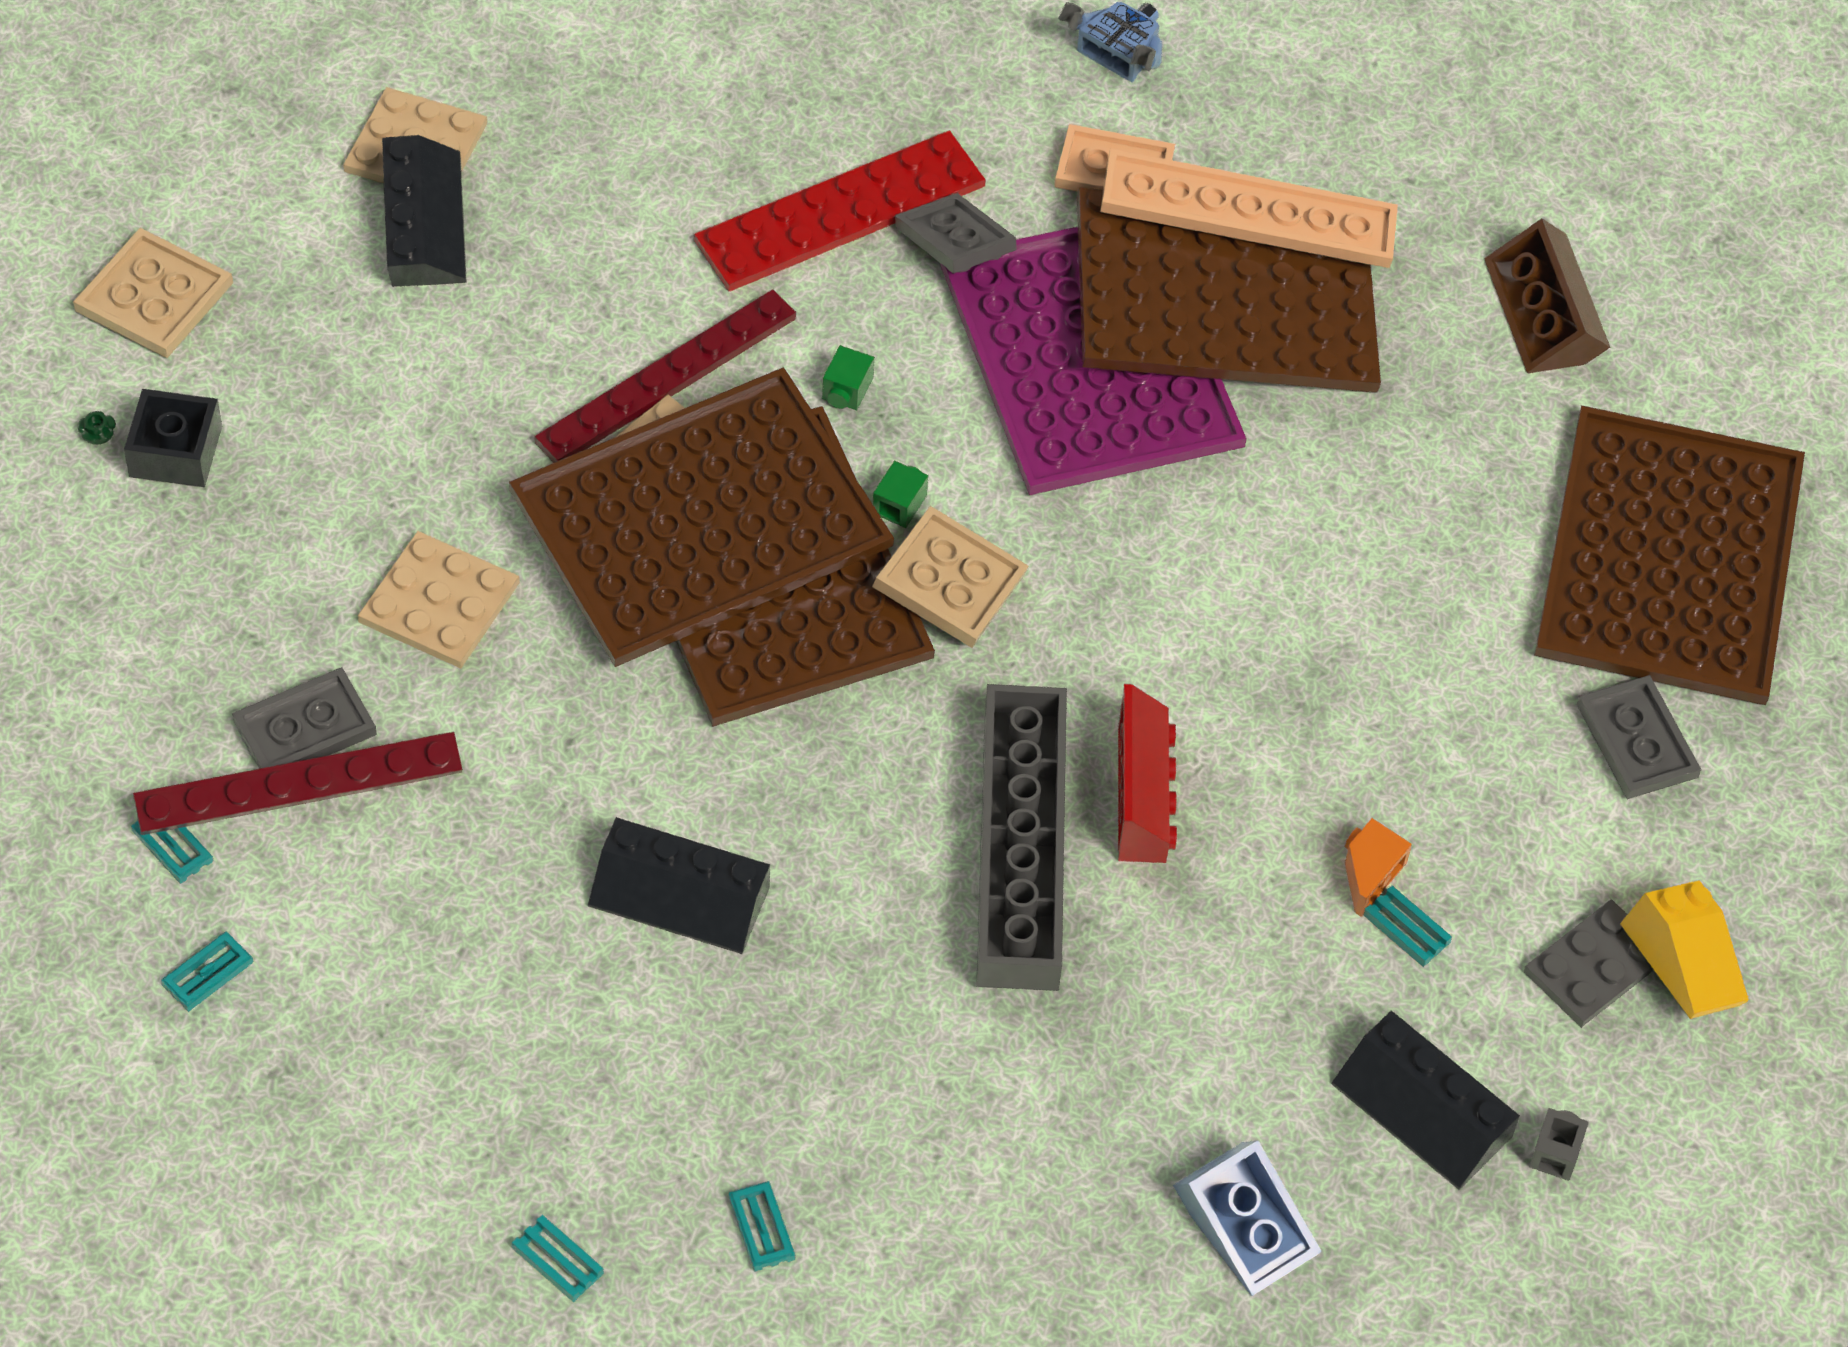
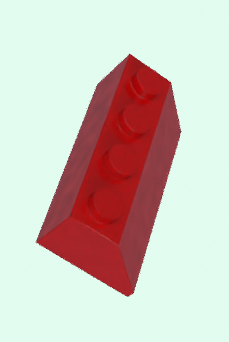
M1124 684L1118 722V861L1166 863L1168 851L1176 850L1177 826L1169 825V815L1176 814L1177 802L1176 791H1169V781H1175L1176 757H1169V747H1175L1176 724L1169 723V708L1133 684Z

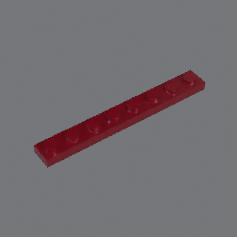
M774 289L770 290L535 435V444L553 463L590 448L643 415L665 396L669 395L672 397L796 320V311Z
M449 732L133 793L140 833L141 835L448 776L462 773L463 769L455 732Z

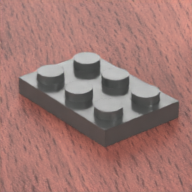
M959 193L895 215L896 228L952 273L967 271L975 265L989 260H997L1002 255L1017 250L1016 237Z
M343 667L232 713L234 724L259 769L329 756L377 735L376 726Z
M1650 675L1579 696L1576 705L1626 799L1699 778L1702 769Z
M1612 899L1528 963L1523 971L1581 1028L1654 971L1620 925L1627 916V913Z

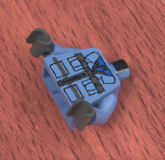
M1071 2L1065 3L1058 19L1068 22V27L1071 30H1079L1077 51L1131 83L1136 79L1142 68L1150 71L1161 65L1162 41L1158 37L1159 24L1156 22L1159 13L1153 5L1144 3L1135 10L1123 2H1116L1107 9L1084 13L1080 6Z

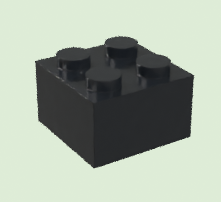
M142 389L124 447L129 477L205 487L222 430L218 399Z

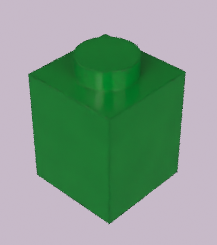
M839 345L823 376L822 399L827 400L829 404L836 408L844 409L847 407L857 411L874 378L875 357Z
M894 460L873 492V506L880 517L907 528L927 497L929 475L922 473L914 466H906Z

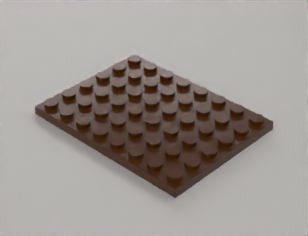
M1079 187L1077 194L1082 367L1378 393L1381 377L1370 264L1100 212L1103 189Z
M784 367L509 481V491L614 667L893 547L894 544L893 535Z
M1581 405L1534 656L1636 678L1650 675L1654 682L1766 705L1770 696L1805 452Z
M823 406L811 409L853 473ZM889 549L676 641L712 727L934 659L935 649L919 615L872 587L876 577L892 557Z

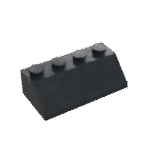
M421 135L382 138L386 256L392 287L467 283L460 151Z
M616 817L601 850L588 907L743 954L770 888V864Z
M1392 1010L1363 1037L1331 1083L1458 1190L1513 1137L1520 1117L1517 1112Z

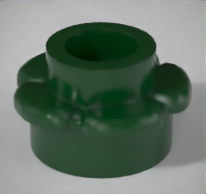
M102 411L90 412L85 418L80 419L78 423V432L82 433V439L93 445L108 442L114 435L113 429L116 428L115 419L111 415H104Z

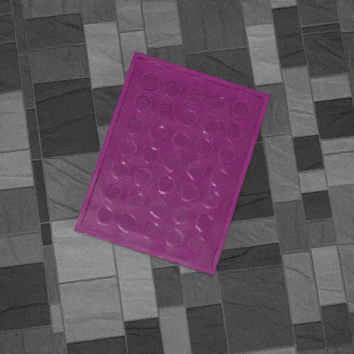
M1078 226L1016 239L1017 250L1002 255L997 260H989L975 265L964 272L952 273L940 263L1029 495L1245 447L1246 435L1222 379L1082 367Z

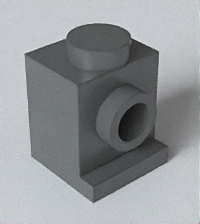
M1548 1108L1529 1168L1570 1181L1589 1121L1579 1118L1570 1111H1557Z

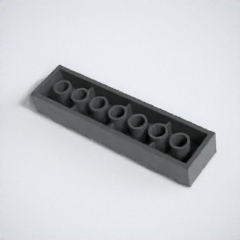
M987 684L984 715L976 987L1059 991L1063 942L1067 688Z

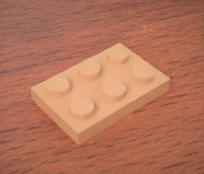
M1069 124L1055 177V187L1077 192L1079 187L1104 189L1110 148L1173 160L1175 144Z

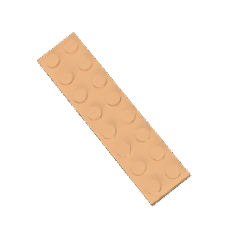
M1110 148L1100 212L1390 268L1394 253L1398 204Z

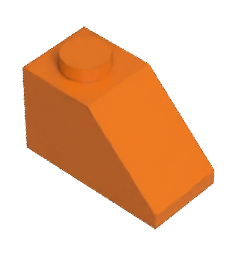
M1373 818L1363 829L1355 828L1344 846L1348 849L1345 868L1355 913L1361 917L1364 914L1365 908L1375 902L1407 864L1412 846L1410 842Z

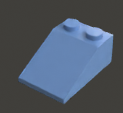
M1258 1140L1241 1142L1173 1185L1189 1215L1251 1296L1322 1252Z

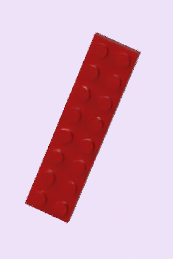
M948 130L694 234V242L725 288L730 292L896 223L895 215L955 193L963 196L985 187L986 179L952 132Z

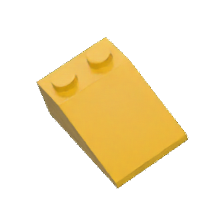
M1700 880L1644 893L1620 923L1690 1019L1738 1007L1749 1000L1724 913L1713 899L1710 891L1703 886Z

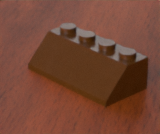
M1541 218L1484 258L1528 374L1585 365L1611 348L1565 232Z

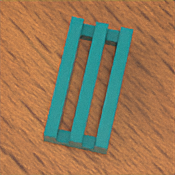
M138 821L131 825L132 832L180 884L185 882L191 874L195 875L204 865L208 866L214 862L213 856L186 827L177 828L174 831L197 854L198 857L193 860L166 831L156 832L158 837L185 865L181 868L150 834L141 835Z
M1393 885L1386 890L1384 896L1380 895L1375 900V904H1370L1364 910L1363 916L1422 967L1428 964L1451 943L1452 936ZM1383 910L1404 930L1425 946L1428 951L1425 952L1379 911Z
M225 931L164 977L161 983L189 1012L254 963L253 957ZM228 946L231 949L214 963L210 962L202 968L198 975L182 987L177 985L179 981L223 948ZM238 956V958L235 961H233L231 964H229L227 967H225L223 970H221L219 973H217L215 976H213L211 979L205 982L202 986H200L190 995H187L197 986H199L201 983H203L205 980H207L209 977H211L213 974H215L217 971H219L221 968H223L225 965H227L230 961H232L234 958Z
M770 1181L729 1192V1200L754 1272L762 1270V1267L769 1265L770 1267L779 1265V1262L795 1260V1252ZM757 1195H764L783 1250L776 1252L774 1250L756 1198ZM747 1198L766 1255H759L741 1203L743 1199Z
M543 1214L536 1219V1224L533 1227L529 1226L524 1231V1236L521 1238L517 1237L512 1242V1249L572 1302L576 1301L604 1274V1268ZM542 1231L546 1233L561 1248H563L569 1255H571L578 1263H580L586 1270H588L590 1274L588 1276L584 1274L577 1266H575L560 1251H558L543 1236H541L540 1233ZM532 1241L579 1284L574 1287L527 1245Z

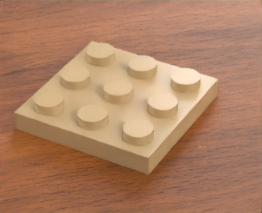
M386 87L343 164L344 172L384 183L382 138L421 135L459 150L463 171L487 125V116Z
M139 228L73 301L75 311L168 358L233 284L232 274Z
M930 506L876 577L872 587L973 648L1024 577L1029 566Z
M417 531L359 613L358 622L461 669L519 585L520 577Z

